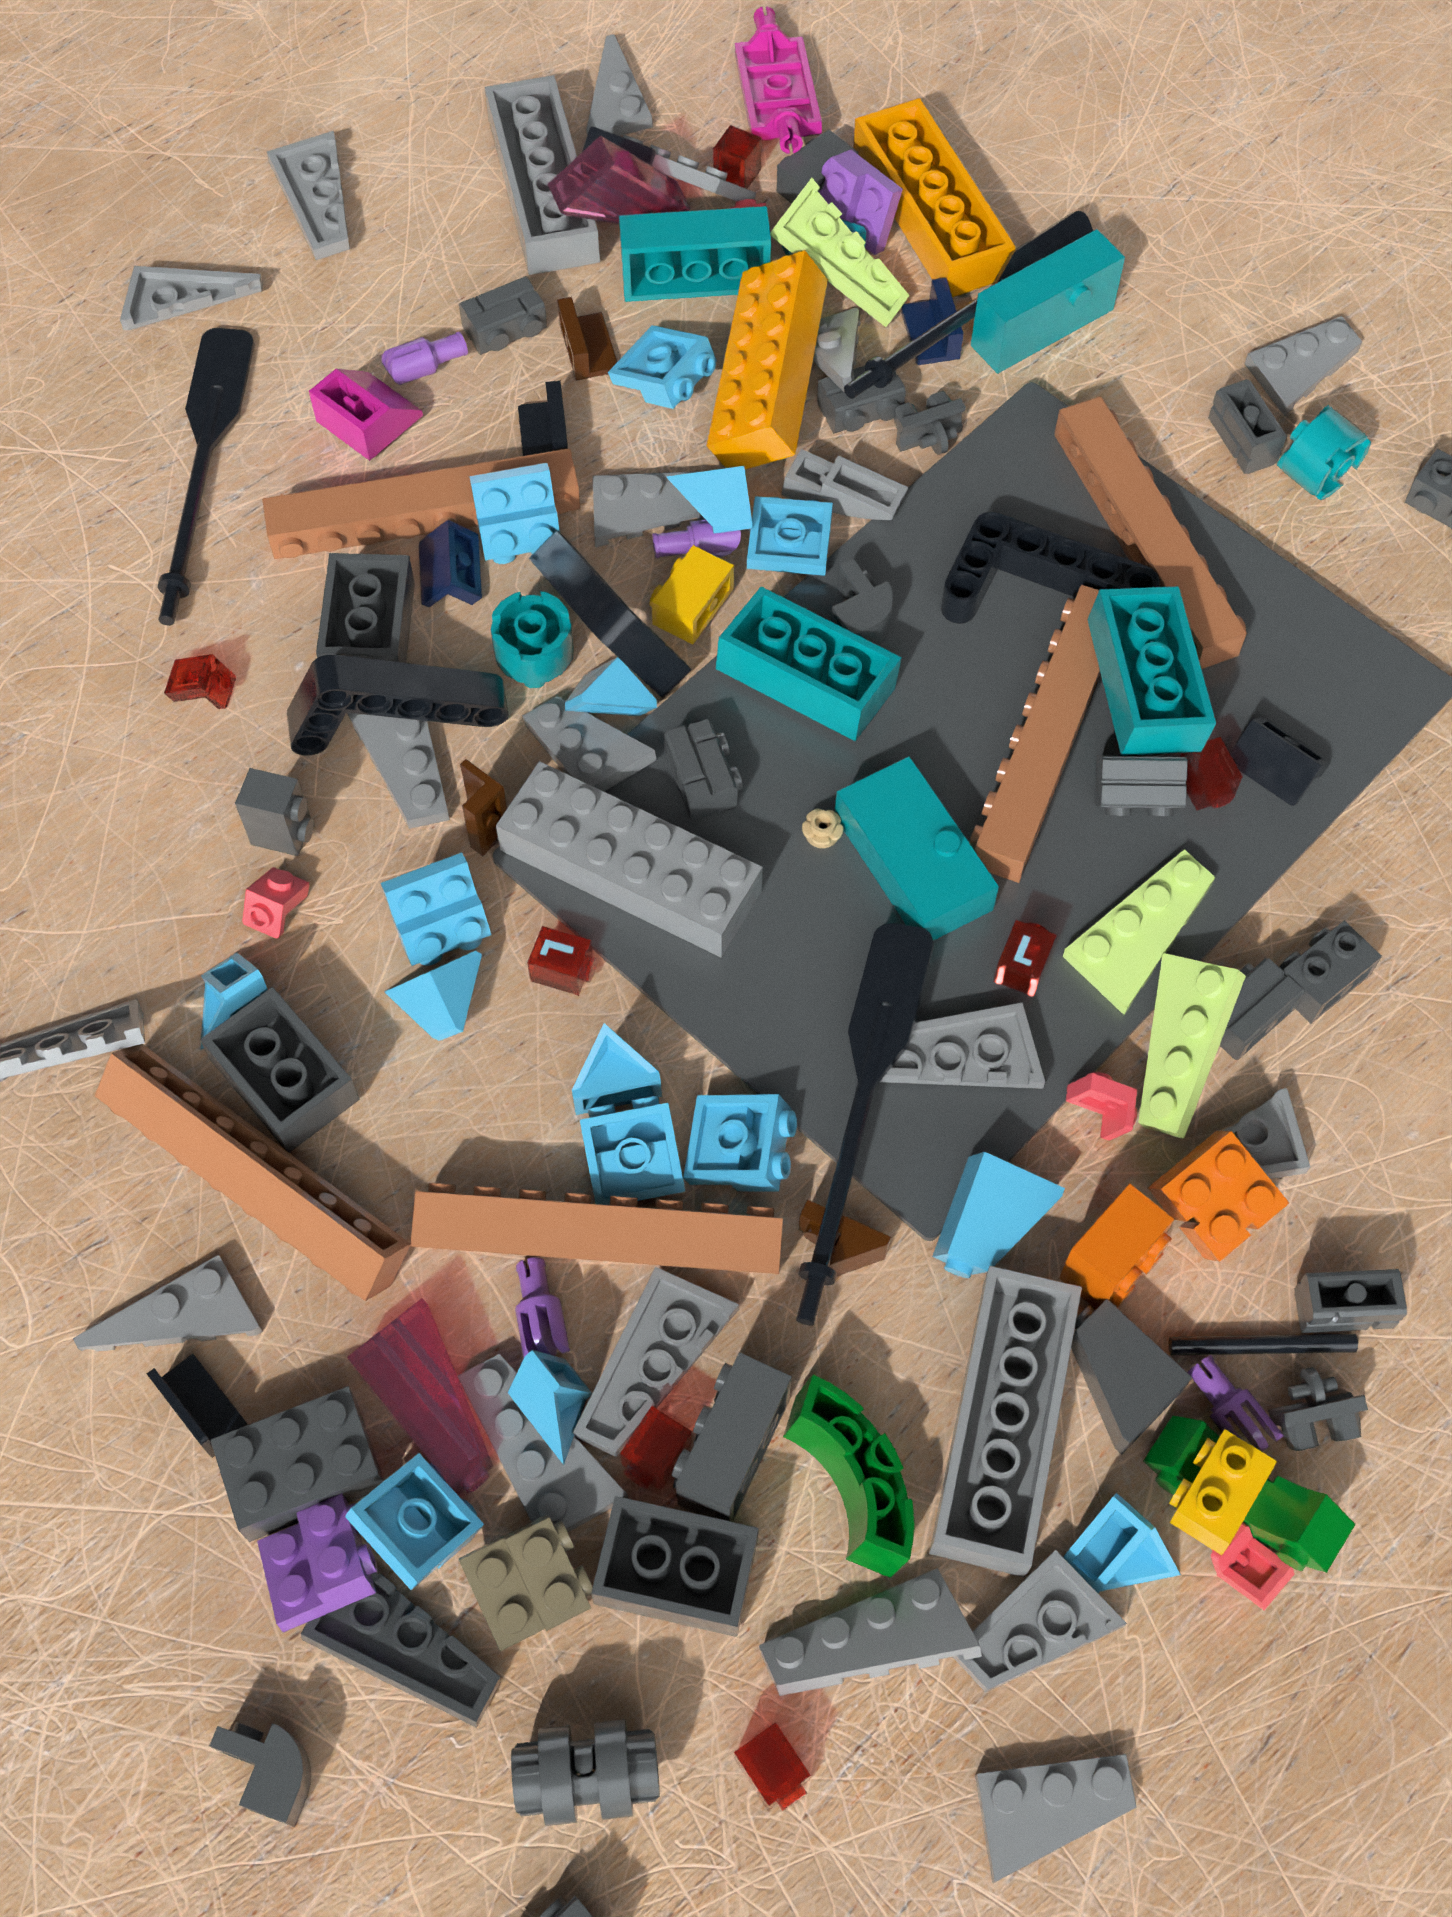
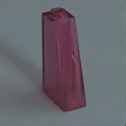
M599 136L547 184L560 212L567 216L619 224V215L682 212L691 209L676 180L602 136Z
M421 1298L347 1358L357 1375L426 1461L434 1466L457 1495H460L464 1490L469 1494L486 1482L490 1476L488 1471L494 1466L426 1301Z

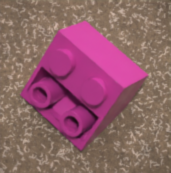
M336 368L309 390L316 422L369 461L423 416L421 409L366 371Z

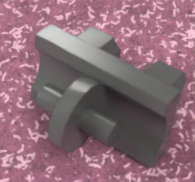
M944 391L932 394L927 399V410L917 412L914 405L909 402L897 406L894 413V422L897 428L896 445L900 452L920 446L921 449L931 446L937 455L946 453L948 451V440L956 438L957 433L961 432L963 428L962 413L965 411L966 406L962 399L959 398L952 401Z
M1311 1367L1301 1370V1384L1288 1387V1394L1291 1400L1305 1398L1306 1401L1268 1410L1269 1416L1275 1425L1281 1426L1288 1448L1294 1451H1302L1319 1446L1314 1422L1327 1419L1331 1440L1346 1441L1361 1437L1359 1412L1368 1410L1365 1395L1353 1396L1351 1392H1345L1325 1397V1393L1338 1390L1335 1377L1321 1379L1316 1369Z

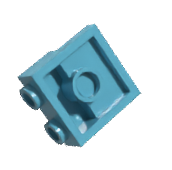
M652 325L608 371V374L614 385L640 390L646 403L674 409L682 400L687 401L691 398L694 386L704 376H710L714 372L717 360L708 337Z
M548 463L469 476L485 561L493 559L498 564L510 563L516 558V555L530 552L533 554L556 530L560 532Z
M755 496L747 554V569L825 576L833 503L819 502L817 500L805 501Z
M462 852L381 883L401 944L411 966L418 963L424 966L434 965L441 960L444 953L457 948L462 950L475 949L481 944L483 938L491 935L483 905L476 893L468 863Z
M779 1094L697 1095L683 1179L690 1185H731L738 1192H779L781 1179H787L791 1171L790 1156L785 1152L787 1137H794L796 1134L797 1118L795 1112L791 1110L792 1108Z
M658 1095L632 1100V1110L617 1113L615 1112L614 1104L588 1109L589 1118L580 1120L595 1204L610 1205V1196L638 1198L637 1201L685 1192L669 1103L659 1104Z
M420 1453L351 1507L345 1516L410 1590L416 1587L436 1568L442 1567L465 1547L484 1525L477 1517L473 1506L468 1501L461 1499L445 1482L441 1471L433 1464L428 1463Z

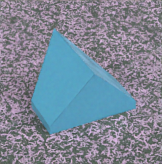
M744 466L667 476L668 480L709 522L714 534L752 528Z
M618 657L585 674L565 702V711L641 716L657 708L655 697Z
M473 951L393 987L384 993L432 1038L441 1041L464 1030L482 954Z
M239 953L233 954L201 975L205 982L201 1038L268 990L260 971Z
M605 1023L572 1088L576 1115L588 1113L590 1108L611 1104L617 1107L631 1104L632 1100L657 1095L662 1097L659 1071Z
M531 1350L524 1357L508 1390V1394L564 1465L574 1437L573 1431L580 1419L585 1402L592 1395V1392L566 1359Z
M1117 1493L1063 1556L1097 1593L1181 1575L1155 1526Z

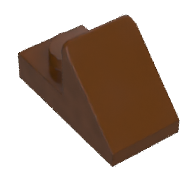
M807 1199L800 1213L798 1230L804 1232V1237L807 1240L816 1244L825 1207ZM842 1215L829 1267L836 1271L837 1277L882 1261L888 1253L891 1236Z

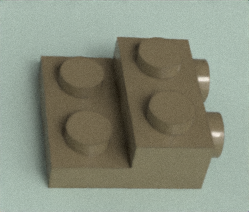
M546 1514L458 1558L500 1652L544 1629L548 1631L591 1609L586 1597L591 1595L593 1587L583 1566L574 1570L569 1561L566 1551L574 1548L562 1520L553 1525L550 1517Z

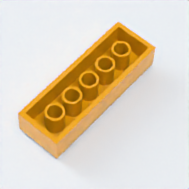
M921 99L911 100L855 118L853 148L859 152L860 157L903 189L894 218L932 279L947 278L952 297L991 285L1008 255L1015 250V245Z
M805 250L789 256H783L778 260L758 267H752L742 272L706 445L726 468L744 466V469H750L796 454L828 281Z

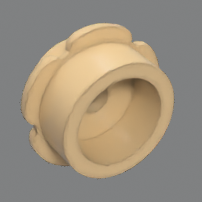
M812 810L807 814V820L802 823L804 836L811 845L817 848L831 847L841 838L844 830L843 826L840 825L841 817L833 810ZM825 824L827 828L821 829L819 825Z

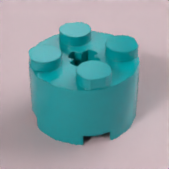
M1327 405L1311 423L1303 420L1293 430L1290 439L1294 442L1290 449L1281 456L1277 466L1311 495L1316 496L1319 500L1330 497L1343 486L1338 480L1351 466L1357 470L1369 451L1371 441L1367 439L1368 436L1361 429Z
M540 591L541 596H521V592L514 593L502 600L492 613L490 630L497 665L506 676L517 682L524 683L528 688L544 686L546 682L563 674L573 660L574 645L568 609L560 599L543 591Z

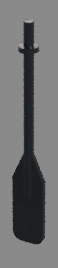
M1082 211L1072 212L1012 251L991 286L1091 233L1093 228L1088 216ZM977 298L887 358L883 359L875 356L868 360L865 364V372L844 386L845 394L850 399H854L873 385L877 388L886 387L892 381V372L975 317Z
M212 328L204 332L201 337L185 407L197 448L169 573L162 574L158 581V589L164 594L158 619L163 625L171 626L175 623L180 598L187 597L190 592L191 583L185 577L212 450L240 416L254 350L253 337L244 330Z
M887 923L878 927L873 934L848 1028L858 1083L811 1262L801 1263L798 1273L801 1278L806 1280L796 1321L804 1325L812 1326L815 1324L824 1285L828 1286L835 1283L837 1273L829 1265L874 1089L910 1044L934 948L933 938L924 928Z

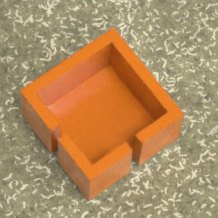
M1215 1131L1148 1187L1149 1191L1174 1220L1185 1221L1179 1228L1202 1257L1218 1262L1251 1236L1246 1228H1261L1289 1204L1288 1200L1232 1131ZM1193 1217L1197 1223L1188 1221Z
M1129 1184L1071 1249L1059 1279L1064 1283L1082 1287L1080 1296L1095 1309L1106 1299L1119 1307L1136 1287L1134 1284L1143 1272L1147 1275L1164 1255L1163 1251L1172 1240L1166 1233L1172 1225L1174 1218L1133 1185Z

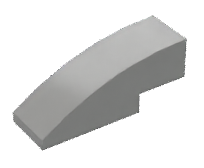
M801 449L785 476L781 495L793 500H817L819 502L833 503L832 513L849 517L892 520L907 493L908 487L839 455L835 462L832 463Z

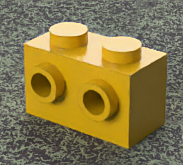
M693 545L684 558L679 557L675 561L670 577L664 585H658L654 589L649 601V605L652 607V625L693 645L734 589V565Z
M1225 1429L1216 1443L1209 1438L1206 1439L1193 1462L1201 1468L1194 1482L1191 1483L1184 1478L1169 1504L1177 1508L1170 1523L1220 1555L1230 1545L1277 1463L1270 1456Z

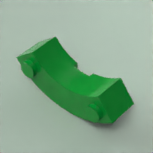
M813 1374L795 1397L783 1437L796 1443L815 1457L836 1484L844 1502L849 1525V1543L846 1560L891 1578L910 1560L914 1540L913 1501L908 1499L901 1471L904 1467L886 1433L880 1435L873 1424L861 1413L864 1408L847 1393Z
M1172 1416L1143 1462L1157 1474L1155 1478L1157 1484L1174 1495L1184 1478L1193 1483L1201 1470L1193 1462L1206 1439L1209 1438L1216 1443L1220 1436L1204 1421ZM1276 1476L1273 1482L1267 1478L1243 1520L1250 1527L1253 1538L1277 1554L1279 1559L1291 1568L1303 1571L1305 1567H1309L1325 1573L1328 1572L1356 1525L1327 1494L1307 1489L1280 1476Z

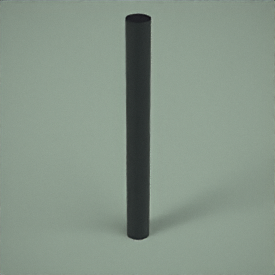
M1356 1334L1169 1337L1168 1347L1170 1355L1356 1353L1358 1350V1339Z

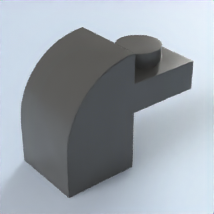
M851 559L839 565L838 590L845 598V601L832 606L831 622L879 645L885 639L890 629L893 591L888 581L875 586L869 572L866 570L862 571L856 561Z
M236 1722L232 1731L217 1726L209 1746L220 1753L255 1765L239 1805L260 1815L295 1827L311 1785L310 1761L301 1743L290 1733L273 1723L264 1743L260 1742L264 1734L263 1732Z

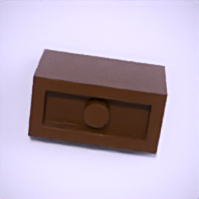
M572 297L557 299L559 325L575 380L608 375V371L617 363L603 313L598 312L577 317Z
M465 759L460 764L467 801L462 805L470 847L481 856H484L499 841L496 825L507 810L505 792L501 784Z

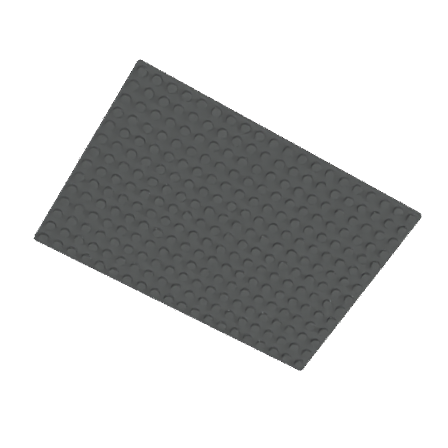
M1033 382L1024 385L910 485L892 520L869 521L827 558L825 576L809 574L783 597L831 621L832 606L845 601V598L838 590L840 564L854 559L862 571L866 570L869 572L875 586L886 581L889 582L893 591L891 624L887 636L878 646L902 657L895 690L856 741L716 670L717 656L627 734L654 749L657 760L604 792L763 867L762 892L722 958L500 851V846L492 855L495 865L758 1095L779 1094L792 1108L791 1110L795 1112L797 1129L836 1163L858 1083L848 1028L873 934L883 924H906L844 831L841 838L831 847L817 848L811 845L804 836L802 823L807 820L806 816L812 810L835 811L837 791L910 756L968 842H970L976 824L984 826L987 816L982 815V810L989 791L998 792L1001 783L995 781L999 766L1003 757L1008 759L1012 757L1014 749L1009 748L1014 729L1017 724L1025 725L1027 717L1022 716L1027 697L1030 692L1038 693L1040 685L1035 684L1038 670L1043 660L1050 662L1053 653L1048 652L1049 644L1055 629L1063 631L1066 622L1060 621L1067 599L1075 600L1076 597L997 569L973 619L962 624L952 623L947 620L941 611L945 580L979 515L985 512L1000 513L1128 559L1054 435L1059 410L1069 406ZM1141 457L1139 459L1142 464L1150 468L1158 490L1169 499L1172 512L1179 524H1183L1187 528L1190 542L1195 550L1206 559L1209 572L1214 581L1224 588L1227 602L1235 615H1239L1243 619L1247 634L1239 656L1202 669L1216 720V725L1202 752L1134 755L1187 757L1185 808H1173V816L1148 815V808H1131V815L1117 816L1106 815V807L1095 805L1097 755H1121L1100 675L1020 882L1017 883L991 874L999 886L994 910L933 941L934 948L915 1023L1023 1003L1044 1075L1045 1085L1043 1089L879 1082L875 1087L852 1177L926 1241H933L941 1234L968 1157L987 1152L1006 1162H1010L1067 1102V1085L1085 1077L1088 1073L1096 1072L1155 1010L1162 958L1144 987L1141 988L1125 1015H1123L1063 957L1065 948L1185 849L1214 875L1215 879L1166 954L1202 961L1452 699L1451 676ZM1259 717L1266 718L1331 762L1323 775L1313 780L1298 804L1294 806L1289 805L1227 762V757L1253 719ZM709 719L712 721L716 733L723 732L726 737L730 753L729 756H726L729 767L737 766L742 779L743 789L738 791L737 806L734 809L720 813L713 812L709 816L692 820L689 818L665 754L664 734L667 730L682 726L689 727L692 723ZM1221 750L1224 753L1222 760L1232 776V781H1230L1218 759ZM820 824L819 828L825 829L827 828V826L825 824ZM1023 935L1031 937L1023 958L1032 961L1030 966L1014 960Z

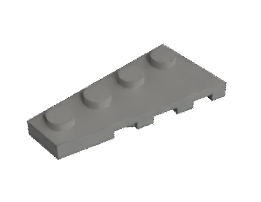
M938 1568L759 1645L761 1656L779 1696L843 1684L844 1678L869 1674L870 1678L890 1675L889 1669L918 1664L919 1669L940 1665L939 1659L963 1655L964 1660L982 1657L980 1645Z

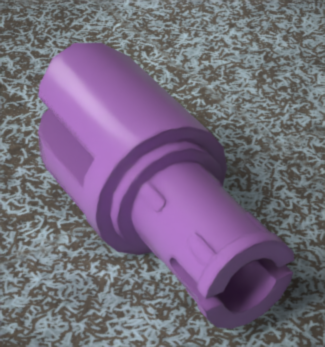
M458 331L455 334L429 342L428 339L425 340L424 337H420L387 349L381 356V362L394 382L402 385L424 376L435 374L438 364L468 355V349L462 333Z
M706 519L690 521L687 530L652 534L655 558L687 554L693 545L716 557H724L737 549L741 540V532L737 530L714 534L712 526Z
M537 1257L528 1258L529 1269H526V1264L523 1260L516 1265V1271L519 1276L523 1299L516 1306L515 1312L523 1357L531 1350L553 1356L557 1354V1349L561 1353L569 1352L570 1348L561 1301L549 1292L544 1259Z
M1211 1355L1201 1360L1202 1364L1200 1366L1197 1363L1187 1372L1214 1406L1211 1409L1213 1413L1210 1418L1221 1432L1225 1429L1241 1439L1227 1421V1418L1231 1417L1255 1448L1263 1452L1269 1447L1261 1431L1242 1408L1246 1405L1274 1441H1278L1284 1436L1248 1389H1235L1214 1362V1358Z

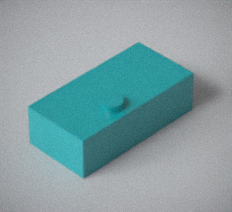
M767 206L619 215L625 302L738 295L742 272L771 262V235Z
M1096 229L978 293L971 347L999 374L1114 309L1125 256Z
M761 586L719 636L716 670L856 741L895 690L902 657Z
M1179 586L1100 589L1087 621L1121 756L1202 752L1216 725V720Z
M910 756L837 791L835 812L841 817L840 825L843 826V831L906 925L926 929L934 941L994 910L999 888L998 884Z

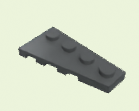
M377 1572L371 1574L376 1591L375 1594L309 1621L302 1630L301 1638L303 1641L476 1728L500 1684V1676L453 1635L449 1636L433 1622L429 1614L418 1605L416 1607L397 1590L392 1582Z

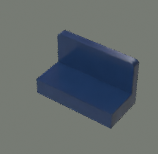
M947 278L932 279L929 301L902 305L901 314L910 342L956 312ZM962 327L916 356V364L925 365L960 359L963 341Z
M446 520L419 542L421 604L428 608L447 594L470 605L475 604L482 598L478 534L450 520Z

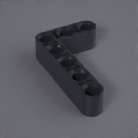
M985 512L975 520L945 580L941 611L943 616L952 623L962 624L972 620L997 569L1073 597L1077 596L1081 585L1096 590L1159 587L1160 579L1155 570L1148 566L1000 513Z
M556 530L530 556L531 562L594 635L659 696L664 698L692 670L627 606L559 531Z
M324 655L316 658L311 663L287 709L290 747L293 752L303 756L323 752L329 745L346 713L478 727L498 726L509 717L504 682L502 677L497 674L344 655Z

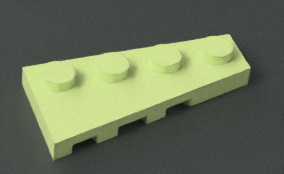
M811 178L770 233L771 237L793 254L805 250L830 284L883 326L887 327L910 295L880 259H873L864 247L866 242L857 231L852 233L840 219L842 213L833 202L828 204L818 192L820 189L819 185Z
M1184 849L1065 948L1063 957L1125 1015L1136 995L1152 975L1153 970L1162 958V954L1167 953L1182 927L1187 923L1212 886L1215 876Z
M1166 953L1162 954L1138 1121L1146 1129L1182 1139L1185 1138L1246 977L1240 970Z

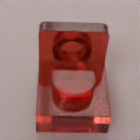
M213 654L174 660L164 694L173 702L206 698L217 709H226L236 676Z

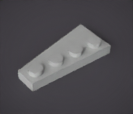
M334 131L267 151L269 163L315 260L349 250L350 245Z
M623 134L624 138L643 144V141ZM654 145L650 146L656 150L651 169L734 201L755 199L756 192L727 182L728 173L707 166L705 173L698 171L699 162L680 155L677 162L669 160L671 152Z
M703 471L593 476L595 547L609 544L608 539L626 535L628 540L643 536V531L661 526L668 530L680 527V523L693 518L698 520L705 519L667 478V476Z
M347 713L356 733L369 752L374 766L386 783L387 789L408 828L411 829L450 820L427 721Z
M138 999L0 1044V1082L10 1076L144 1044V1018Z
M1023 1003L916 1022L908 1048L880 1081L887 1083L1043 1089L1045 1085L1044 1075Z
M655 1267L573 1431L574 1436L617 1457L637 1433L645 1419L647 1418L648 1420L738 1312L739 1304Z
M500 1354L458 1375V1379L531 1522L547 1514L553 1525L562 1520L567 1532H570L610 1510L615 1496L628 1499V1494L575 1436L573 1437L564 1465L561 1463L508 1394V1390L517 1373Z

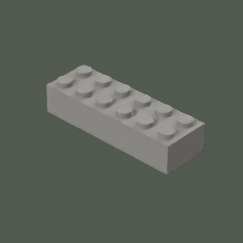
M554 75L485 87L489 124L528 274L533 275L600 263L598 230Z
M540 761L496 825L500 851L721 958L762 892V866Z
M989 1266L983 1283L929 1554L1025 1577L1031 1568L1082 1287Z

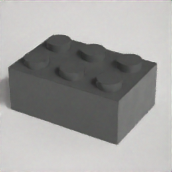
M329 553L316 649L317 658L324 655H344L406 663L415 588L409 555Z
M273 987L200 1039L211 1062L288 1153L360 1100L351 1077Z
M740 1352L733 1366L728 1363L724 1364L714 1386V1390H717L714 1399L715 1403L712 1408L705 1405L695 1423L693 1432L696 1433L693 1449L691 1452L683 1449L672 1472V1476L675 1477L673 1488H676L677 1504L695 1514L730 1522L734 1521L790 1399L792 1376Z
M349 1386L210 1440L238 1531L249 1542L299 1523L296 1512L341 1493L347 1502L350 1503L365 1497L384 1482L360 1408Z
M615 1496L591 1592L594 1605L738 1637L758 1542L759 1528Z

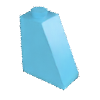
M987 1152L969 1156L932 1257L945 1262L944 1269L963 1278H970L971 1274L987 1272L989 1266H995L1063 1196L1065 1188Z

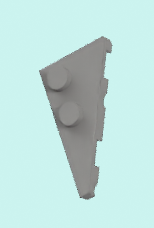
M614 34L606 36L586 129L587 135L592 126L618 136L653 128L652 115Z
M134 266L120 322L123 330H132L262 291L261 274Z
M857 307L820 319L813 362L843 392L844 386L854 380L853 366L856 365L857 344L859 342L858 326L861 324L860 313Z
M1287 1088L1278 1090L1263 1105L1254 1111H1249L1240 1118L1238 1123L1223 1130L1234 1133L1270 1179L1306 1174L1310 1168Z
M217 1255L79 1334L73 1340L81 1351L92 1349L99 1352L115 1350V1346L143 1344L145 1347L183 1343L189 1339H198L200 1341L216 1340V1336L246 1333L247 1336H256L263 1331L221 1257Z

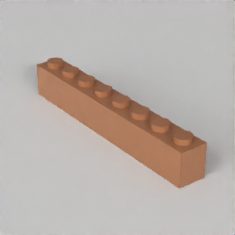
M1101 396L1060 409L1054 435L1128 559L1155 570L1160 579L1159 587L1179 586L1201 669L1239 656L1247 634L1243 619L1239 615H1235L1230 607L1224 588L1214 581L1209 572L1206 559L1203 555L1197 553L1190 542L1187 528L1183 524H1179L1174 516L1169 499L1158 490L1150 468L1142 464L1136 454V448L1132 439L1126 438L1120 428L1116 413L1107 407Z
M571 449L262 498L267 537L274 560L295 558L300 555L324 551L332 552L360 545H374L378 542L396 539H411L416 536L430 534L446 520H450L465 528L478 526L469 476L548 463L557 514L579 510V487Z
M1084 585L1080 586L1075 600L1068 598L1060 619V621L1066 622L1063 631L1055 629L1048 648V652L1053 653L1050 662L1042 661L1036 676L1035 684L1040 685L1038 693L1030 692L1022 712V716L1027 717L1024 726L1017 724L1009 744V748L1014 749L1011 759L1003 757L995 781L1001 783L997 793L989 791L982 810V815L987 816L984 826L976 824L969 842L989 873L1017 883L1021 880L1101 675L1087 621L1099 590Z
M143 1044L111 1053L95 1097L106 1104L114 1114L123 1117L140 1130L147 1139L156 1142L173 1155L180 1164L189 1167L206 1180L213 1189L226 1195L239 1205L247 1215L256 1218L276 1233L280 1240L289 1243L309 1258L313 1265L323 1269L342 1283L350 1293L367 1301L392 1285L411 1243Z
M429 1183L428 1191H415L410 1247L779 1274L783 1218L774 1217V1208L747 1206V1214L740 1215L728 1214L729 1205L701 1203V1212L683 1210V1201L656 1199L655 1208L637 1207L638 1198L610 1196V1205L591 1204V1194L565 1193L564 1201L546 1200L547 1191L519 1189V1198L501 1197V1188L474 1186L473 1195L455 1194V1184Z

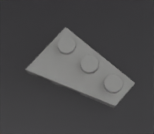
M1340 316L1248 353L1245 365L1285 416L1293 409L1297 401L1303 396L1307 397L1311 394L1320 381L1326 376H1331L1358 353L1362 341L1346 320Z
M558 696L523 715L526 727L564 773L601 791L608 790L657 760L654 749L587 712L565 711L566 701Z
M1055 1550L973 1631L980 1645L982 1657L964 1660L963 1655H959L953 1658L987 1693L1123 1628L1127 1623Z
M1126 1754L978 1773L975 1775L992 1883L1136 1808Z

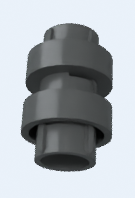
M625 1719L595 1722V1739L572 1741L570 1725L540 1728L538 1730V1741L517 1743L511 1750L512 1787L516 1813L520 1816L543 1814L545 1826L577 1823V1806L600 1804L602 1820L633 1817V1804L655 1802L660 1797L655 1733L650 1729L627 1731Z

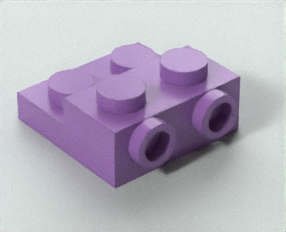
M848 150L829 158L823 165L821 172L826 179L823 189L819 191L820 195L828 204L833 202L842 213L840 219L865 228V248L874 255L883 252L903 189L853 150Z
M342 1493L296 1512L298 1524L257 1541L276 1624L282 1632H286L376 1593L371 1576L372 1573L378 1571L375 1557L369 1544L362 1543L360 1533L345 1517L350 1508L356 1503L349 1505Z

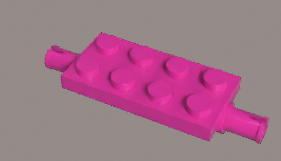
M766 6L767 16H765L763 7H760L753 16L757 28L755 34L748 42L735 43V58L751 140L779 138L780 148L783 152L790 154L788 144H791L793 153H796L802 148V137L822 134V120L803 37L789 38L776 24V16L772 8Z

